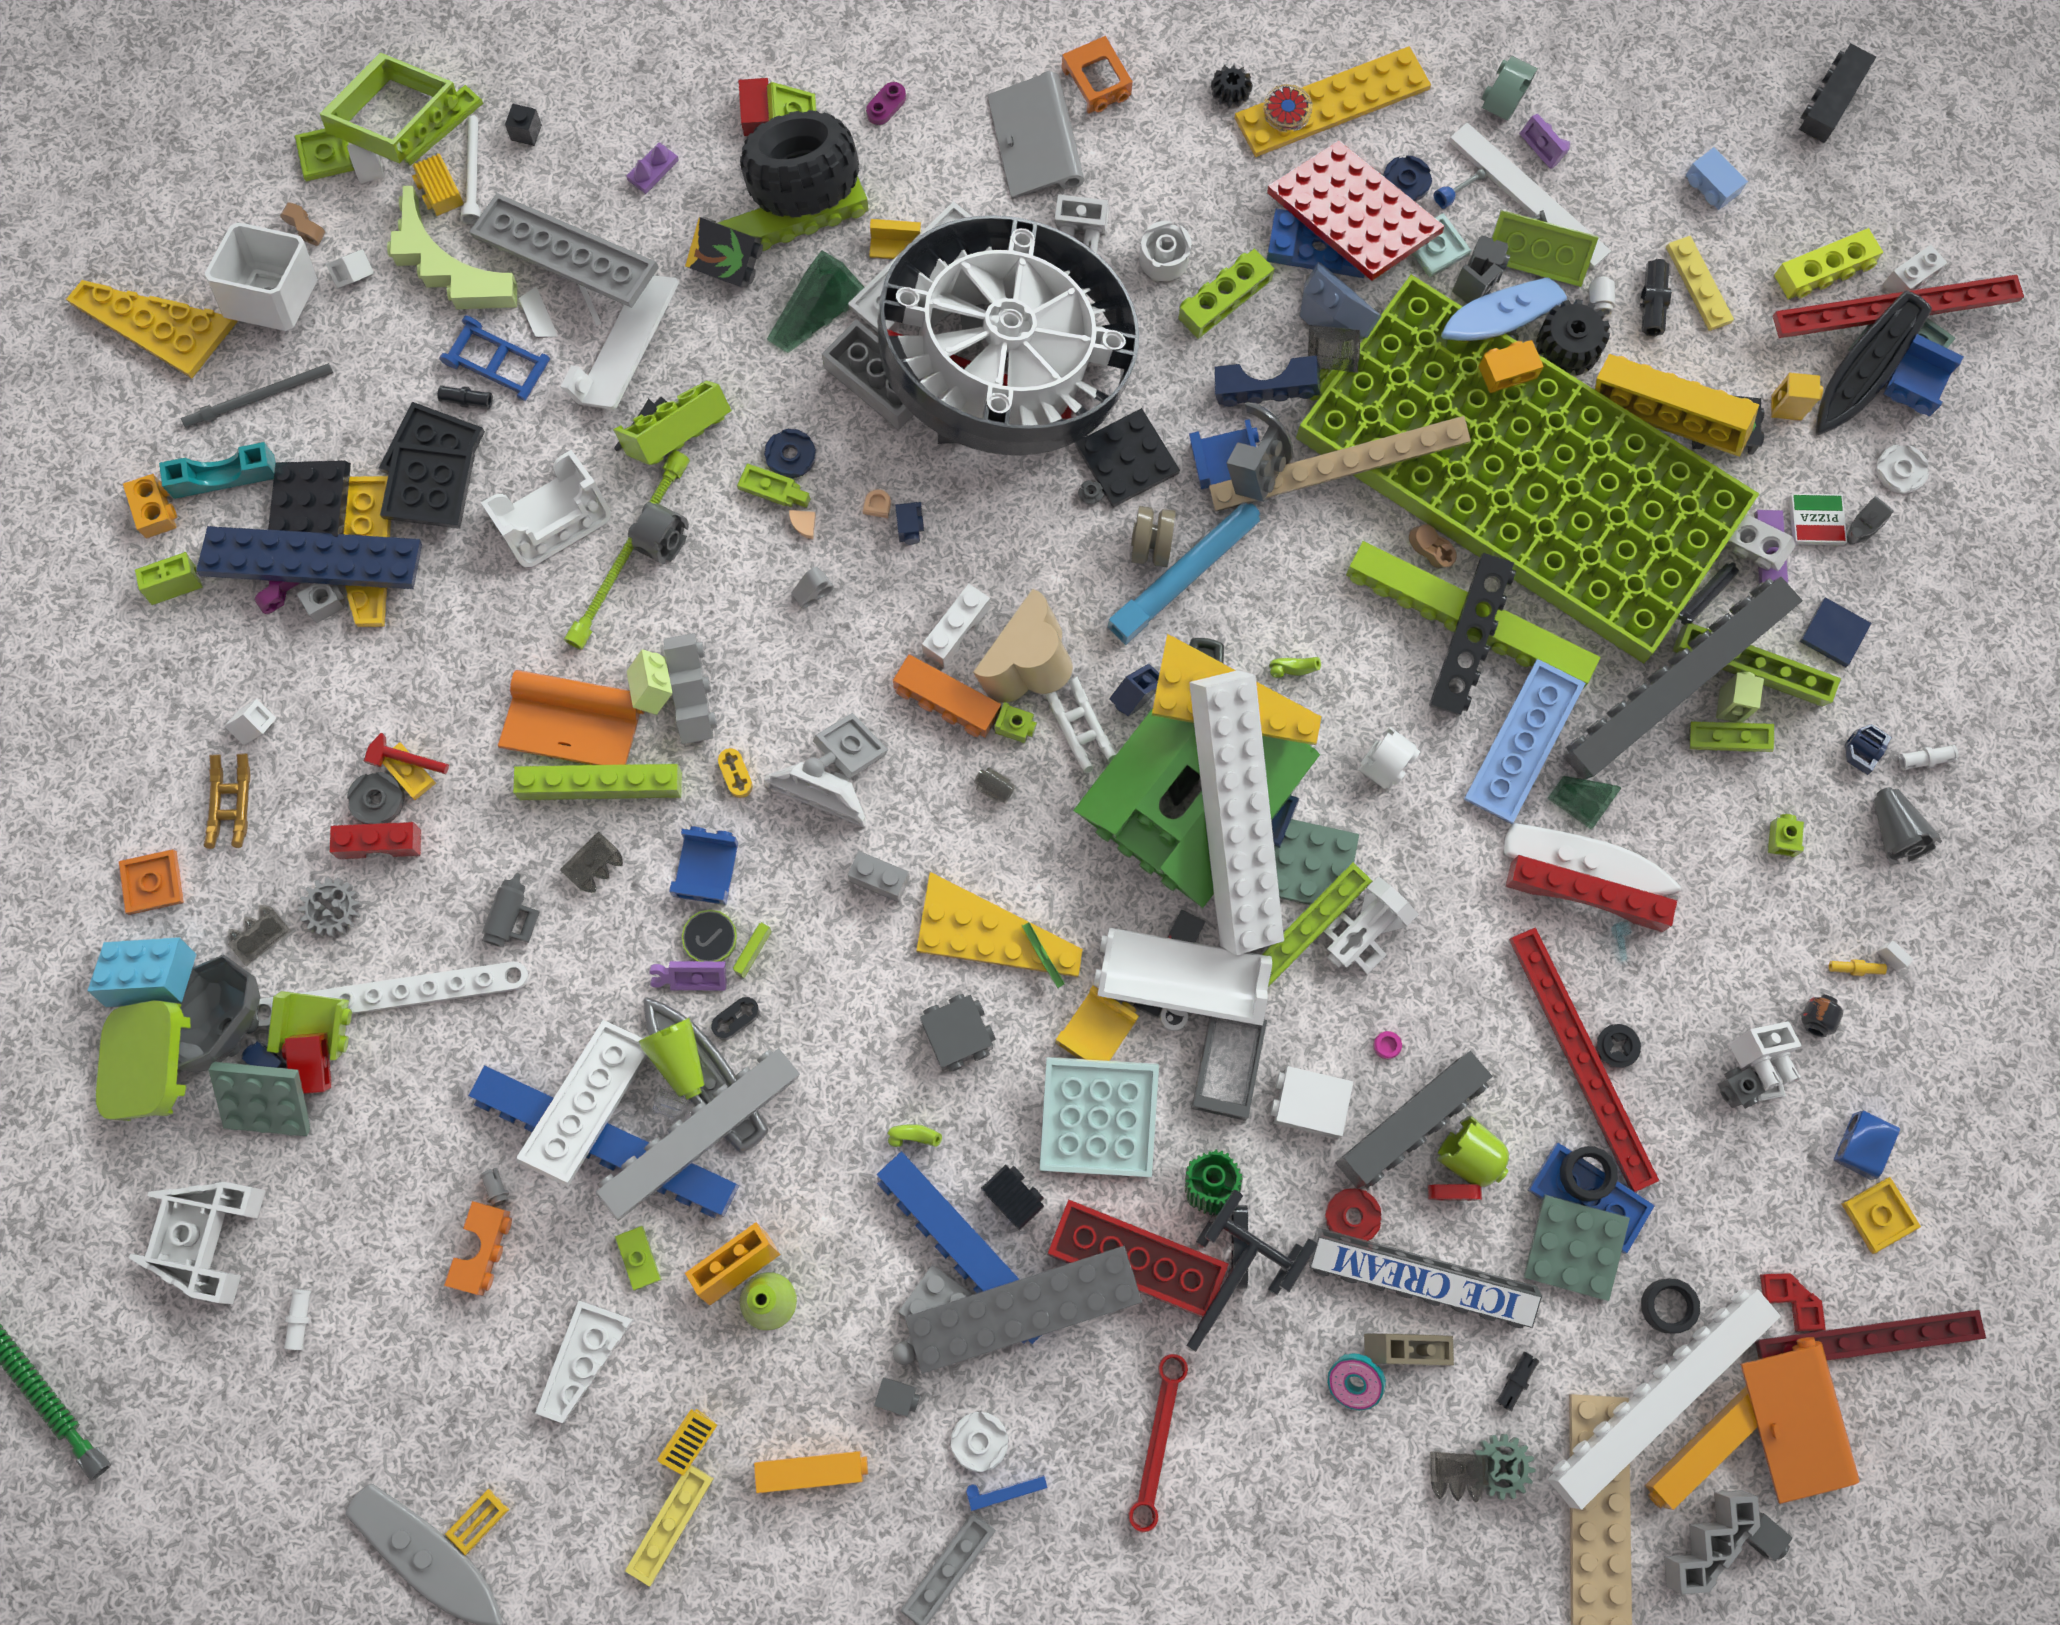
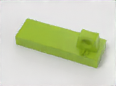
M1691 721L1690 749L1773 752L1774 724Z

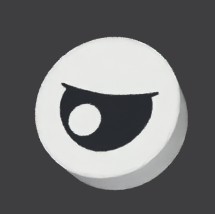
M1163 1008L1160 1014L1162 1026L1169 1031L1181 1030L1188 1021V1013L1185 1011Z

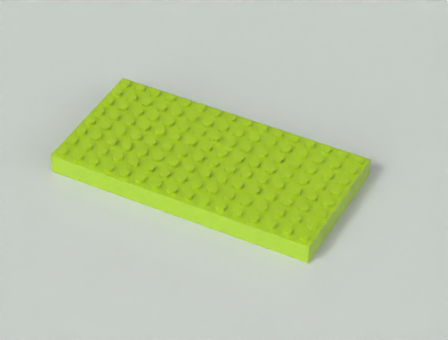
M1411 274L1383 311L1381 318L1368 338H1364L1302 421L1296 439L1320 455L1464 416L1471 440L1470 443L1354 474L1353 476L1479 558L1483 553L1514 562L1512 569L1516 570L1514 577L1516 582L1644 664L1653 655L1677 619L1678 614L1683 610L1759 496V493L1540 355L1539 357L1544 367L1537 379L1490 393L1478 367L1484 354L1491 349L1498 348L1501 350L1507 348L1517 341L1507 334L1474 341L1442 339L1441 335L1447 322L1462 306Z

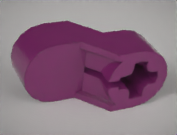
M269 581L268 587L260 591L254 600L262 613L270 614L284 606L287 591L299 583Z

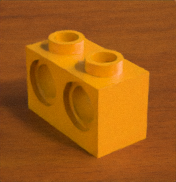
M154 474L123 483L136 529L146 539L176 529L174 519L178 518L174 506L168 502L167 496H170V494L162 487V481ZM153 491L150 496L146 497L149 492ZM160 514L158 518L153 520L155 515Z

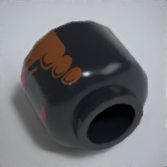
M1825 994L1821 995V997L1809 999L1801 1018L1802 1023L1805 1025V1030L1818 1037H1827V1035L1836 1033L1844 1013L1841 1006L1837 1004L1838 1000Z

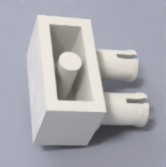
M1058 194L1055 213L1056 227L1074 237L1075 231H1084L1083 244L1089 248L1091 245V249L1098 253L1099 235L1101 233L1106 234L1109 215L1108 200Z
M1789 1021L1750 1029L1729 1043L1741 1068H1755L1765 1090L1780 1085L1782 1081L1784 1085H1789L1801 1079L1789 1056L1802 1045ZM1772 1064L1775 1065V1067H1776V1069H1777V1071H1778V1073H1779V1075H1780L1782 1081L1779 1079V1077H1778V1075H1777V1073H1776V1071H1775V1069H1774V1067H1773Z

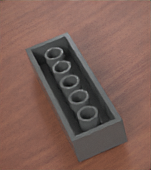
M1470 1050L1454 1061L1335 1162L1336 1165L1357 1189L1365 1186L1367 1189L1375 1185L1385 1176L1382 1173L1385 1168L1387 1171L1395 1168L1406 1158L1403 1155L1405 1151L1410 1153L1427 1140L1424 1137L1426 1133L1431 1135L1441 1129L1448 1122L1445 1119L1447 1115L1451 1118L1468 1106L1467 1098L1472 1100L1488 1089L1490 1086L1487 1084V1081L1493 1076Z

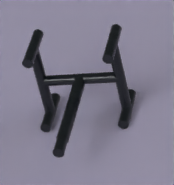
M1234 1189L1220 1212L1216 1215L1213 1213L1196 1243L1206 1248L1209 1241L1215 1243L1224 1229L1246 1243L1247 1246L1186 1345L1195 1352L1216 1322L1257 1252L1281 1266L1268 1288L1269 1291L1278 1295L1281 1289L1288 1293L1291 1291L1318 1246L1316 1242L1308 1238L1303 1247L1295 1243L1287 1257L1230 1220L1229 1218L1243 1197L1240 1192Z

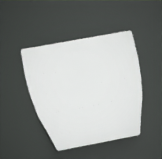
M579 285L596 326L600 325L601 321L587 289ZM537 286L519 297L535 337H558Z

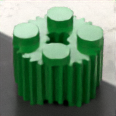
M1215 1149L1214 1152L1209 1151L1207 1155L1203 1153L1202 1157L1198 1155L1197 1160L1189 1161L1184 1186L1186 1199L1190 1206L1193 1208L1198 1207L1199 1212L1203 1210V1214L1209 1212V1215H1212V1213L1216 1215L1224 1206L1233 1189L1241 1192L1243 1180L1242 1174H1240L1241 1169L1237 1168V1163H1233L1234 1159L1229 1157V1153L1224 1154L1222 1150L1218 1152Z

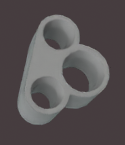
M814 567L804 574L793 589L792 595L800 607L805 609L815 603L816 600L829 594L834 586L823 571L818 567Z

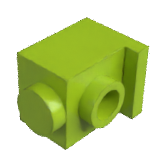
M1004 702L995 725V734L1025 743L1028 736L1033 737L1037 722L1033 721L1034 714L1009 706L1008 703ZM1017 719L1022 721V723L1015 725L1012 723V720Z
M1782 814L1780 818L1777 817L1771 821L1768 853L1796 857L1804 851V846H1802L1804 822L1796 821L1797 817L1791 814ZM1786 830L1791 831V836L1787 834Z

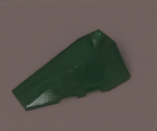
M821 250L802 277L770 332L767 341L789 353L809 339L813 333L824 325L830 324L841 313L850 310L848 303L865 287L843 262Z

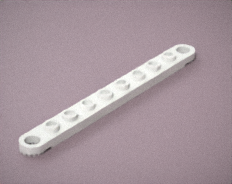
M506 962L303 992L301 994L349 1000L348 1009H352L353 1015L518 990L526 985L529 974L526 967L521 963ZM511 969H519L521 971V978L516 983H509L507 981V974ZM273 997L260 999L258 1010L262 1006L268 1005L272 1011ZM271 1015L266 1020H259L258 1026L270 1027Z

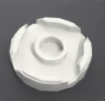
M1893 445L1886 449L1878 458L1876 471L1879 480L1886 488L1896 493L1906 494L1912 493L1923 486L1928 479L1929 473L1927 468L1929 465L1922 452L1913 446Z
M974 1412L965 1415L957 1422L951 1434V1448L955 1459L961 1466L970 1471L984 1472L993 1469L1003 1460L1008 1448V1436L1004 1425L997 1417L986 1412Z

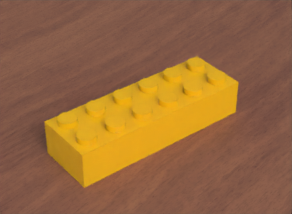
M1609 354L1596 378L1595 390L1651 426L1739 457L1752 433L1759 404L1753 403L1749 399L1729 395L1723 390H1715L1703 386L1697 381L1682 379L1673 373H1665L1653 369L1647 364L1635 363L1623 356Z

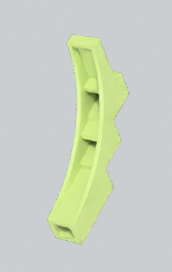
M403 186V194L399 196V208L402 212V219H398L399 231H391V241L387 242L388 255L393 258L396 266L417 265L418 278L423 280L426 288L447 287L448 300L453 302L456 309L516 308L517 282L513 273H498L474 268L458 261L443 251L424 229L419 209V197L414 187Z

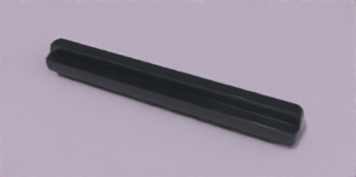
M1726 563L1678 614L1681 624H1692L1739 573L1736 563Z

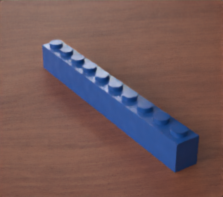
M485 1065L468 1095L476 1100L475 1106L488 1112L491 1107L501 1111L500 1118L513 1124L518 1119L526 1123L524 1129L533 1132L554 1099ZM607 1123L586 1158L589 1159L592 1154L601 1159L600 1165L614 1171L616 1166L621 1168L622 1164L631 1157L635 1156L638 1159L646 1153L644 1148L649 1142ZM691 1163L658 1189L657 1192L665 1195L667 1190L677 1194L676 1201L689 1207L694 1202L702 1206L701 1213L715 1219L717 1214L725 1216L739 1185Z

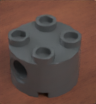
M647 502L643 506L642 514L637 522L630 526L628 537L632 539L633 549L662 564H667L665 560L671 562L675 559L685 544L687 536L683 535L684 529L688 530L689 524L684 516L658 503Z

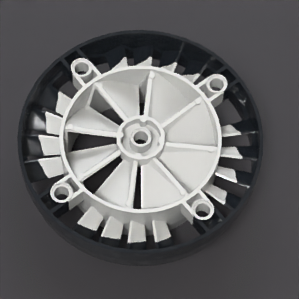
M988 215L961 218L932 228L917 237L897 256L888 271L881 292L877 319L879 355L883 370L893 391L915 417L938 434L958 444L987 453L1020 456L1051 452L1081 440L1094 431L1110 414L1128 384L1137 359L1139 349L1138 318L1131 297L1121 279L1087 245L1056 228L1036 221L1011 216ZM1085 293H1086L1095 303H1093V304L1090 305V303H1089L1087 297L1085 296ZM979 304H991L990 306H988L987 311L975 306ZM952 312L984 319L982 327L935 335L932 331L939 321ZM1103 312L1109 325L1096 327L1094 314ZM885 320L920 327L919 336H889ZM984 338L989 343L965 369H962L949 357ZM1006 352H1009L1007 386H1002ZM1088 362L1121 369L1119 385L1111 395H1107L1082 382ZM1080 387L1098 400L1100 404L1088 411L1073 398ZM1069 406L1077 416L1063 420L1060 415Z

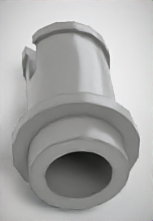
M498 1168L489 1169L480 1174L489 1196L487 1202L491 1203L492 1207L502 1205L509 1200L507 1197L509 1191L504 1189Z

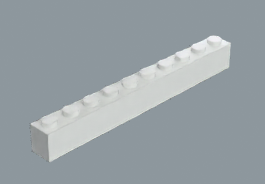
M1741 1289L1731 1298L1733 1302L1727 1308L1723 1307L1715 1312L1712 1316L1713 1321L1707 1327L1699 1328L1692 1335L1694 1339L1688 1345L1679 1347L1673 1353L1675 1358L1668 1364L1665 1363L1659 1366L1653 1372L1655 1377L1651 1381L1639 1385L1633 1392L1635 1396L1628 1403L1623 1402L1618 1405L1613 1411L1615 1415L1608 1422L1603 1421L1593 1430L1594 1435L1588 1441L1580 1442L1574 1447V1454L1567 1461L1562 1460L1552 1469L1553 1474L1547 1480L1570 1508L1582 1510L1781 1317L1758 1289Z

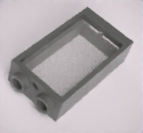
M1209 1016L1191 1109L1243 1121L1249 1118L1267 1020L1263 1021L1262 1026Z

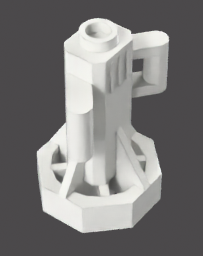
M1378 876L1366 889L1361 914L1357 919L1353 921L1342 912L1323 931L1334 941L1327 948L1330 953L1327 958L1338 968L1342 965L1347 968L1355 961L1365 973L1369 974L1387 955L1374 940L1382 933L1406 928L1419 914L1403 896ZM1344 921L1349 927L1338 937L1333 931ZM1370 945L1375 952L1364 962L1359 955Z

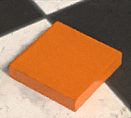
M174 849L119 861L126 914L132 915L184 903L177 851Z

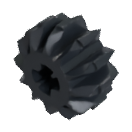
M1235 64L1231 68L1224 65L1221 71L1216 70L1211 81L1213 99L1219 98V105L1228 102V108L1232 106V103L1239 107L1242 101L1247 102L1253 87L1250 73H1245L1244 66L1236 69Z

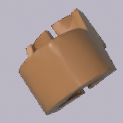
M291 202L286 204L280 214L282 220L296 227L297 234L302 237L303 241L318 246L325 235V230L309 220L308 214L302 206Z
M1425 524L1412 528L1409 533L1411 546L1417 553L1426 557L1433 567L1438 569L1446 568L1455 563L1457 558L1455 548L1450 541L1439 536L1432 526Z

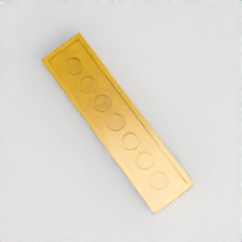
M1408 46L1296 89L1299 91L1298 96L1304 94V97L1307 98L1303 102H1308L1309 108L1304 109L1307 111L1305 117L1300 115L1303 121L1301 120L1297 123L1293 120V125H1287L1286 120L1283 124L1276 122L1278 117L1272 119L1269 114L1273 110H1266V104L1271 103L1270 101H1265L1235 113L1234 118L1254 156L1258 157L1428 91L1431 88V83L1411 47Z

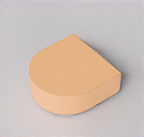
M879 489L869 492L865 498L863 514L889 518L891 499L888 493Z

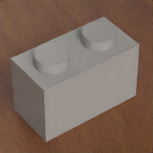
M858 851L848 873L849 882L896 902H900L910 879L909 871L861 851Z

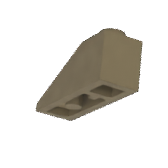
M1364 1334V1355L1372 1359L1374 1364L1454 1365L1453 1336Z

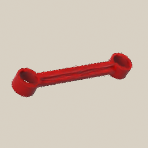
M1177 1354L1164 1356L1158 1365V1372L1162 1382L1138 1500L1130 1507L1128 1512L1130 1524L1140 1532L1152 1530L1158 1522V1512L1154 1504L1178 1385L1185 1379L1188 1373V1365L1185 1359ZM1170 1358L1177 1360L1181 1364L1183 1371L1182 1376L1175 1380H1170L1163 1372V1365ZM1141 1505L1147 1506L1152 1512V1518H1154L1152 1524L1145 1528H1142L1133 1519L1134 1510Z

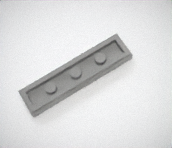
M972 1512L900 1611L915 1624L927 1625L996 1530Z

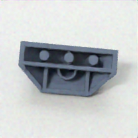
M1320 262L1316 264L1304 284L1300 317L1330 344L1368 338L1381 318L1378 312Z

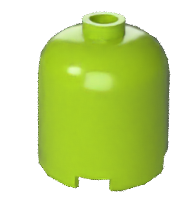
M1467 1116L1460 1121L1463 1127L1456 1135L1453 1132L1448 1134L1438 1150V1154L1441 1156L1437 1158V1161L1469 1184L1487 1187L1495 1181L1500 1183L1508 1173L1506 1168L1509 1162L1507 1146L1474 1117Z

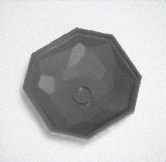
M224 954L192 968L182 1003H177L182 1004L180 1007L184 1017L190 1018L191 1028L180 1031L178 1069L195 1073L208 1071L212 1062H222L228 1056L233 1057L237 1055L241 1049L240 1042L246 1033H253L259 1025L256 1012L261 996L256 977Z

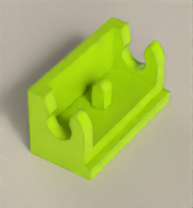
M187 552L135 569L139 591L151 605L203 588L201 580L195 573L197 568Z

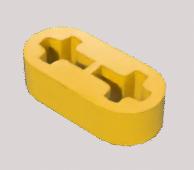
M732 748L723 750L718 756V764L729 791L737 798L747 797L752 792L753 784L741 754ZM731 755L733 759L738 758L734 761L736 770L731 771L728 764L723 765V763L727 762V756ZM739 775L742 782H747L744 785L745 789L743 791H739L738 788L733 789L737 785L735 776Z

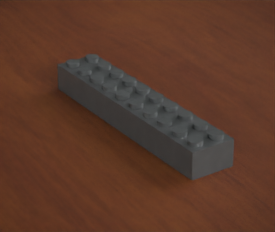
M1782 577L1774 581L1768 578L1749 592L1752 597L1748 595L1729 609L1732 613L1731 615L1727 613L1723 617L1718 618L1708 627L1711 630L1710 632L1707 630L1688 643L1690 646L1689 650L1685 648L1667 661L1670 664L1669 667L1665 665L1647 678L1650 682L1649 684L1643 683L1641 686L1636 687L1627 695L1629 698L1627 702L1623 700L1621 703H1617L1606 713L1609 716L1607 719L1603 717L1586 729L1588 733L1586 737L1582 735L1565 747L1568 752L1563 755L1564 759L1583 780L1598 774L1799 605L1803 600Z

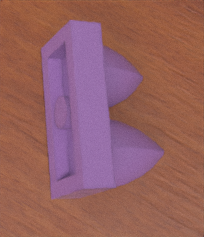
M1539 114L1531 116L1519 133L1550 169L1558 165L1570 149V141L1560 139L1552 130V125L1546 123Z
M659 142L642 160L637 161L636 166L626 175L627 180L647 194L679 161L678 156Z

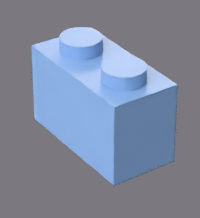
M1715 147L1692 163L1685 175L1690 185L1698 188L1705 196L1706 201L1714 205L1718 210L1736 198L1748 182Z

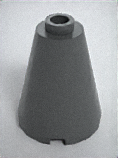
M1887 787L1877 792V797L1873 802L1886 858L1890 864H1900L1898 859L1907 856L1908 862L1918 859L1936 848L1934 844L1936 841L1938 843L1942 842L1937 831L1899 789Z

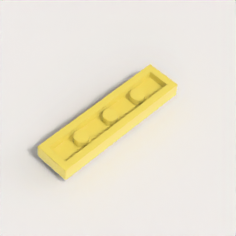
M1691 235L1668 243L1666 249L1708 330L1711 331L1731 324L1734 318Z
M691 1464L685 1475H681L625 1572L649 1587L652 1586L713 1482V1477Z

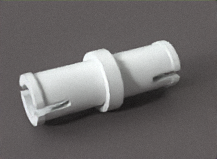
M1950 745L1935 749L1925 747L1918 752L1902 753L1898 759L1901 769L1905 771L1924 766L1928 769L1933 768L1935 764L1956 762L1959 756L1956 746Z
M292 1289L290 1312L285 1319V1322H288L284 1349L303 1350L306 1323H309L310 1317H307L311 1290Z

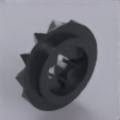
M1612 1024L1604 1028L1597 1037L1596 1050L1599 1052L1601 1060L1609 1064L1610 1067L1624 1068L1632 1065L1638 1059L1641 1052V1042L1636 1032L1630 1027L1623 1024ZM1613 1039L1616 1042L1627 1040L1621 1047L1624 1051L1623 1053L1620 1051L1610 1052L1614 1046Z

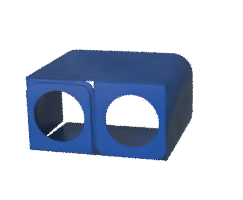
M1864 1110L1853 1113L1835 1154L1834 1161L1869 1180L1878 1179L1884 1171L1899 1135L1900 1128ZM1855 1116H1858L1855 1126L1849 1132L1848 1129L1851 1121ZM1848 1139L1845 1150L1838 1156L1841 1144L1844 1140Z

